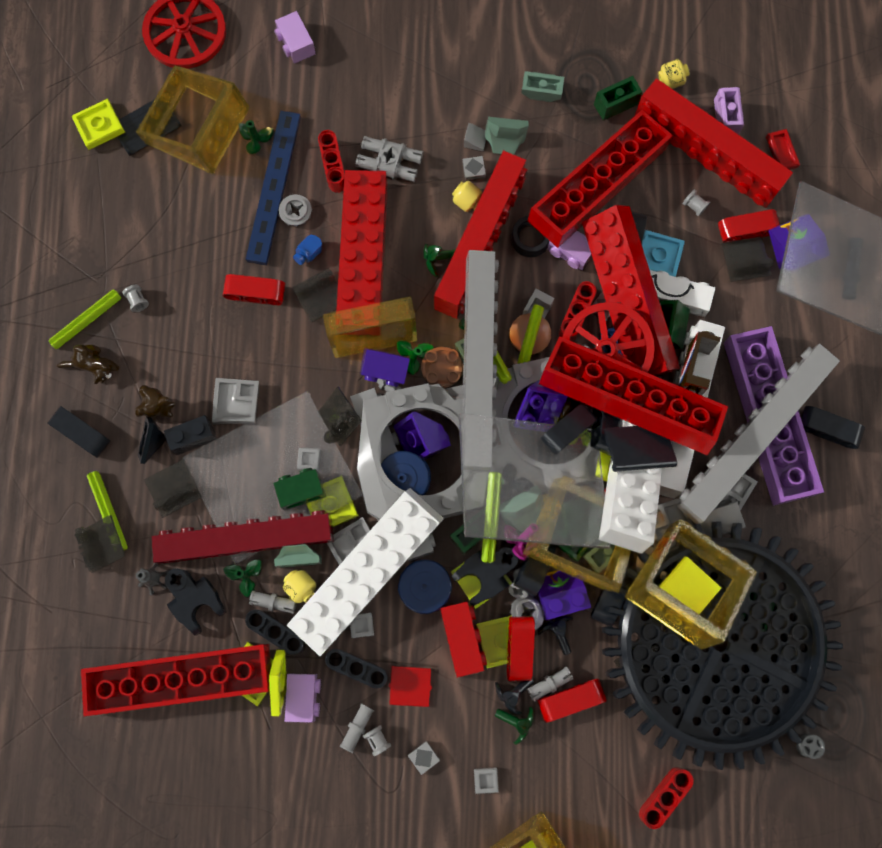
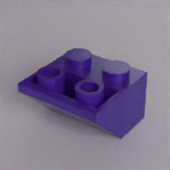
M540 380L536 381L528 387L513 427L515 429L546 433L557 423L568 396L540 385Z

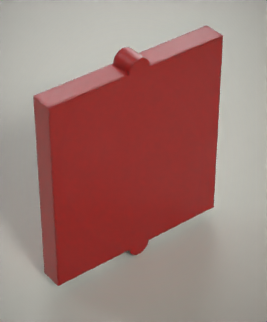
M392 666L391 683L388 684L390 687L389 705L429 707L430 690L432 689L430 685L431 668Z

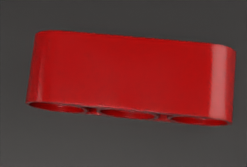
M324 130L319 134L318 142L329 189L337 193L344 190V169L335 133L331 130ZM330 160H337L334 163H329ZM334 178H340L337 182L332 181Z
M775 209L728 217L718 222L724 244L770 236L768 230L780 225Z
M228 274L225 277L222 296L233 301L282 305L286 283L277 279Z
M585 281L578 286L559 330L560 337H563L564 328L567 327L576 315L572 310L579 309L582 311L591 306L596 294V287L593 283ZM581 291L589 292L590 296L584 297ZM585 318L578 325L582 326ZM575 330L570 341H574L578 336V332Z
M510 616L507 649L508 681L532 680L535 637L534 617Z
M597 678L545 696L537 701L544 721L547 723L602 704L607 699L600 679Z
M681 767L672 768L639 810L640 820L647 827L658 829L665 823L692 788L694 779L691 773ZM683 773L685 781L682 785H677L676 777L678 774ZM670 792V801L665 804L662 803V794ZM655 810L657 814L656 819L648 822V812Z

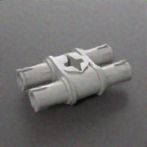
M367 136L363 137L361 148L378 152L379 155L375 159L358 154L357 158L359 159H356V167L371 171H386L387 177H391L393 180L401 178L412 182L416 181L418 169L404 167L400 163L404 159L421 164L423 151L408 148L404 143L399 144L387 141L386 138L378 140Z

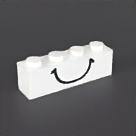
M650 270L659 301L679 300L690 309V314L705 317L708 314L715 287H711L705 282H692L682 276H670L664 271L656 272Z

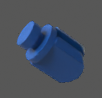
M315 235L307 236L297 246L293 259L299 265L313 261L322 251L320 238Z

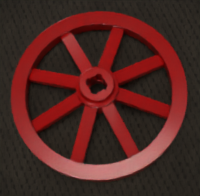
M157 0L144 17L142 35L147 49L157 61L172 68L188 69L203 65L216 56L226 38V23L220 8L213 0ZM190 1L191 3L185 13L180 14L174 3ZM198 4H202L212 11V13L191 18ZM169 6L174 19L158 18L157 15ZM217 19L218 32L215 35L194 25ZM152 24L170 26L162 34L153 40L151 39ZM195 33L213 41V43L206 51L200 54L192 34ZM175 34L170 56L161 53L156 46ZM182 39L187 40L195 57L177 58Z
M612 302L594 304L576 314L567 325L563 338L570 340L575 330L596 345V348H591L592 350L648 373L654 358L653 334L644 318L630 307ZM604 310L618 311L627 315L611 338L608 337ZM595 312H598L602 340H599L578 325L584 318ZM634 320L643 331L645 339L617 344L619 337L630 322ZM605 345L611 346L610 353L603 351ZM640 346L647 347L645 361L641 368L618 353V350Z

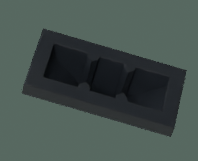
M146 416L138 450L140 464H145L166 441L165 434L152 417Z

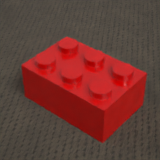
M468 602L440 608L456 677L484 671L483 666L487 665L484 651H479L478 643L482 641L479 629H474L472 620L476 619L473 606H468Z

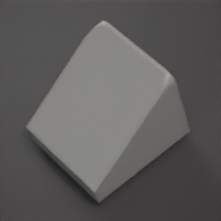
M468 123L464 147L484 151L486 143L485 130Z

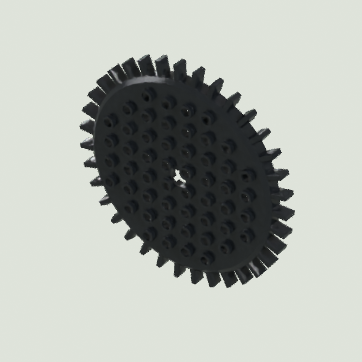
M721 521L712 522V538L704 539L701 524H692L694 541L690 542L685 541L680 529H675L672 531V535L677 547L669 550L662 539L654 540L655 547L661 556L653 561L649 554L645 552L642 554L638 553L640 561L647 568L640 575L635 569L626 567L624 569L625 574L635 581L630 591L622 586H614L613 588L618 595L626 598L623 609L617 606L606 607V611L610 614L620 616L619 628L611 626L602 627L603 633L609 636H618V647L602 649L603 655L608 657L619 656L620 667L605 671L606 676L617 678L623 675L626 685L616 689L613 695L617 699L624 698L629 694L632 695L635 703L627 707L623 713L629 719L640 711L647 716L637 729L642 735H646L654 725L661 729L654 742V745L659 749L666 745L671 736L677 739L672 756L679 760L682 759L686 747L689 745L695 748L692 763L699 767H702L705 751L714 752L713 766L718 770H723L724 753H733L734 765L739 769H745L743 752L752 750L753 758L757 763L765 764L762 746L770 744L772 751L782 756L785 753L778 738L786 734L791 741L800 744L802 740L793 727L801 721L807 727L816 728V723L806 715V712L811 705L819 710H828L829 707L823 701L816 698L820 687L826 691L836 692L837 687L831 682L824 681L823 678L825 669L832 671L842 669V665L834 661H827L828 649H842L843 643L834 640L827 641L826 630L841 627V623L834 620L824 621L822 611L835 606V602L833 600L817 602L814 593L823 589L826 583L818 580L810 585L807 584L804 576L810 573L814 566L811 563H804L796 570L791 565V562L799 552L796 548H789L783 557L779 556L775 552L782 538L778 536H772L766 548L759 545L762 536L761 528H753L749 541L741 540L742 523H733L731 537L723 538ZM720 552H724L725 554L723 560L719 558ZM685 556L694 561L709 577L710 573L714 572L716 577L713 581L721 587L719 592L692 623L688 622L678 611L672 610L671 605L655 591L664 581L661 579L660 573L664 571L668 576ZM740 562H743L745 565L743 570L739 568ZM760 572L764 574L763 580L759 579ZM731 582H734L736 585L734 590L730 589ZM781 582L784 584L783 590H780L778 587ZM652 592H656L657 598L655 600H652L650 597ZM752 592L756 596L754 600H750L749 597ZM724 602L726 608L722 611L720 605ZM772 602L775 604V608L773 611H771L769 608V605ZM643 612H646L647 619L643 621L641 619V614ZM741 613H745L746 618L743 621L740 619ZM791 613L794 614V620L792 621L789 619ZM662 623L667 624V629L665 631H662L661 629ZM712 623H715L717 625L715 631L711 630ZM762 623L767 625V629L764 632L760 629ZM633 633H636L638 635L636 641H632L631 635ZM683 633L687 634L686 641L681 639ZM733 633L737 636L735 641L731 640ZM782 633L785 634L784 641L780 640V635ZM716 634L726 636L728 645L725 650L718 652L712 647L713 640L717 636ZM656 643L658 649L653 652L651 646ZM706 643L707 650L703 652L701 646ZM755 643L756 650L752 652L751 645ZM801 644L805 645L804 651L800 650ZM673 654H677L678 659L675 662H673L671 659ZM723 654L727 655L725 662L721 660ZM772 654L776 655V660L774 662L771 661ZM644 664L648 665L646 672H642L641 669ZM694 664L698 666L696 672L692 671V666ZM746 664L747 670L742 672L741 667ZM793 664H795L796 670L794 672L791 671V666ZM663 675L668 676V681L665 683L662 682ZM713 675L718 676V680L715 683L712 682ZM763 675L767 676V680L765 682H762L761 680ZM684 685L688 686V691L686 693L682 692V687ZM734 685H737L738 690L737 692L733 693L732 687ZM783 685H786L787 690L783 693L781 688ZM707 695L708 702L703 703L702 698ZM756 695L758 700L756 703H753L752 698ZM658 696V702L653 704L652 698ZM678 706V713L673 714V707ZM724 706H728L726 714H723L722 711ZM777 706L778 710L773 714L772 708ZM698 716V723L693 724V718ZM747 716L748 722L743 724V718ZM715 727H718L719 732L718 734L714 735L713 729Z

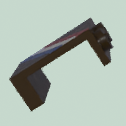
M698 331L688 345L678 386L699 395H703L709 388L710 379L693 375L698 352L709 355L720 342L721 337L715 336L714 333L709 331Z

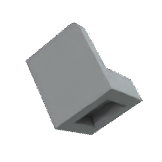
M535 289L524 308L523 314L531 313L533 305H540L544 307L542 317L545 319L554 298Z

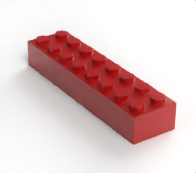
M656 78L642 95L635 115L643 109L673 135L670 143L674 147L680 148L690 158L696 159L703 164L707 170L713 171L723 181L729 182L736 187L740 193L752 198L757 205L767 208L793 174L791 170Z
M642 109L531 208L527 221L559 248L583 226V221L594 216L667 149L673 135Z
M503 150L436 290L434 310L455 319L458 318L460 313L464 314L467 254L469 250L493 251L492 246L501 235L500 229L502 224L505 225L510 213L508 212L510 207H514L517 201L518 190H522L526 181L525 176L528 170L525 168L526 159Z
M345 170L336 310L338 334L381 335L388 187L386 171Z
M615 205L583 221L582 225L606 302L630 307L644 318L651 329L655 349L652 365L648 373L659 377L680 369L630 206ZM609 310L614 330L616 331L627 315ZM634 320L630 322L619 337L618 343L645 339L643 331ZM640 346L621 350L622 356L641 368L645 361L647 347Z
M560 336L539 382L544 387L705 455H708L716 444L728 409L726 405Z
M269 644L81 669L83 717L269 692V674L271 671Z

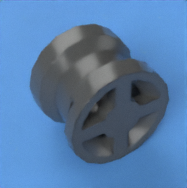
M812 734L800 735L802 742L800 744L796 743V748L802 756L818 759L824 754L825 744L820 737Z

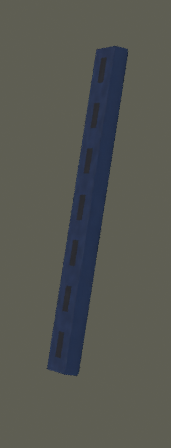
M280 110L246 255L247 262L267 265L279 215V206L282 202L301 115L299 113Z

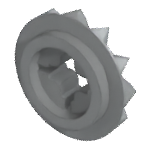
M290 195L280 203L279 215L287 225L297 227L300 224H305L311 216V204L304 196ZM291 205L296 209H299L300 216L296 215L295 213L291 214Z
M531 596L515 599L511 604L512 607L509 613L515 617H522L521 615L524 611L532 610L528 617H534L535 630L538 629L544 621V612L541 604Z

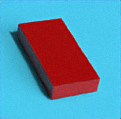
M787 129L766 135L773 159L789 170L800 166Z

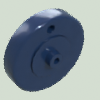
M398 451L390 454L382 461L381 467L385 475L395 486L403 491L411 488L418 495H425L431 483V472L427 462L420 455L410 451Z
M418 560L411 563L403 570L398 582V592L402 602L411 611L419 614H431L440 610L448 602L452 590V583L448 572L442 565L432 560Z

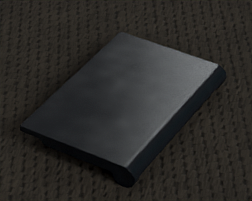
M161 95L119 119L125 133L117 136L128 155L131 156L182 125Z
M639 426L603 429L613 462V472L677 467L678 462L669 439Z

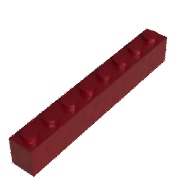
M325 510L313 511L311 516H303V513L291 514L290 518L282 519L281 516L268 517V521L260 522V519L246 520V524L238 525V522L224 523V527L217 528L216 525H204L202 530H194V527L182 528L179 533H173L172 530L159 531V535L152 536L153 563L166 564L282 549L283 546L334 542L332 516L328 513L325 514Z

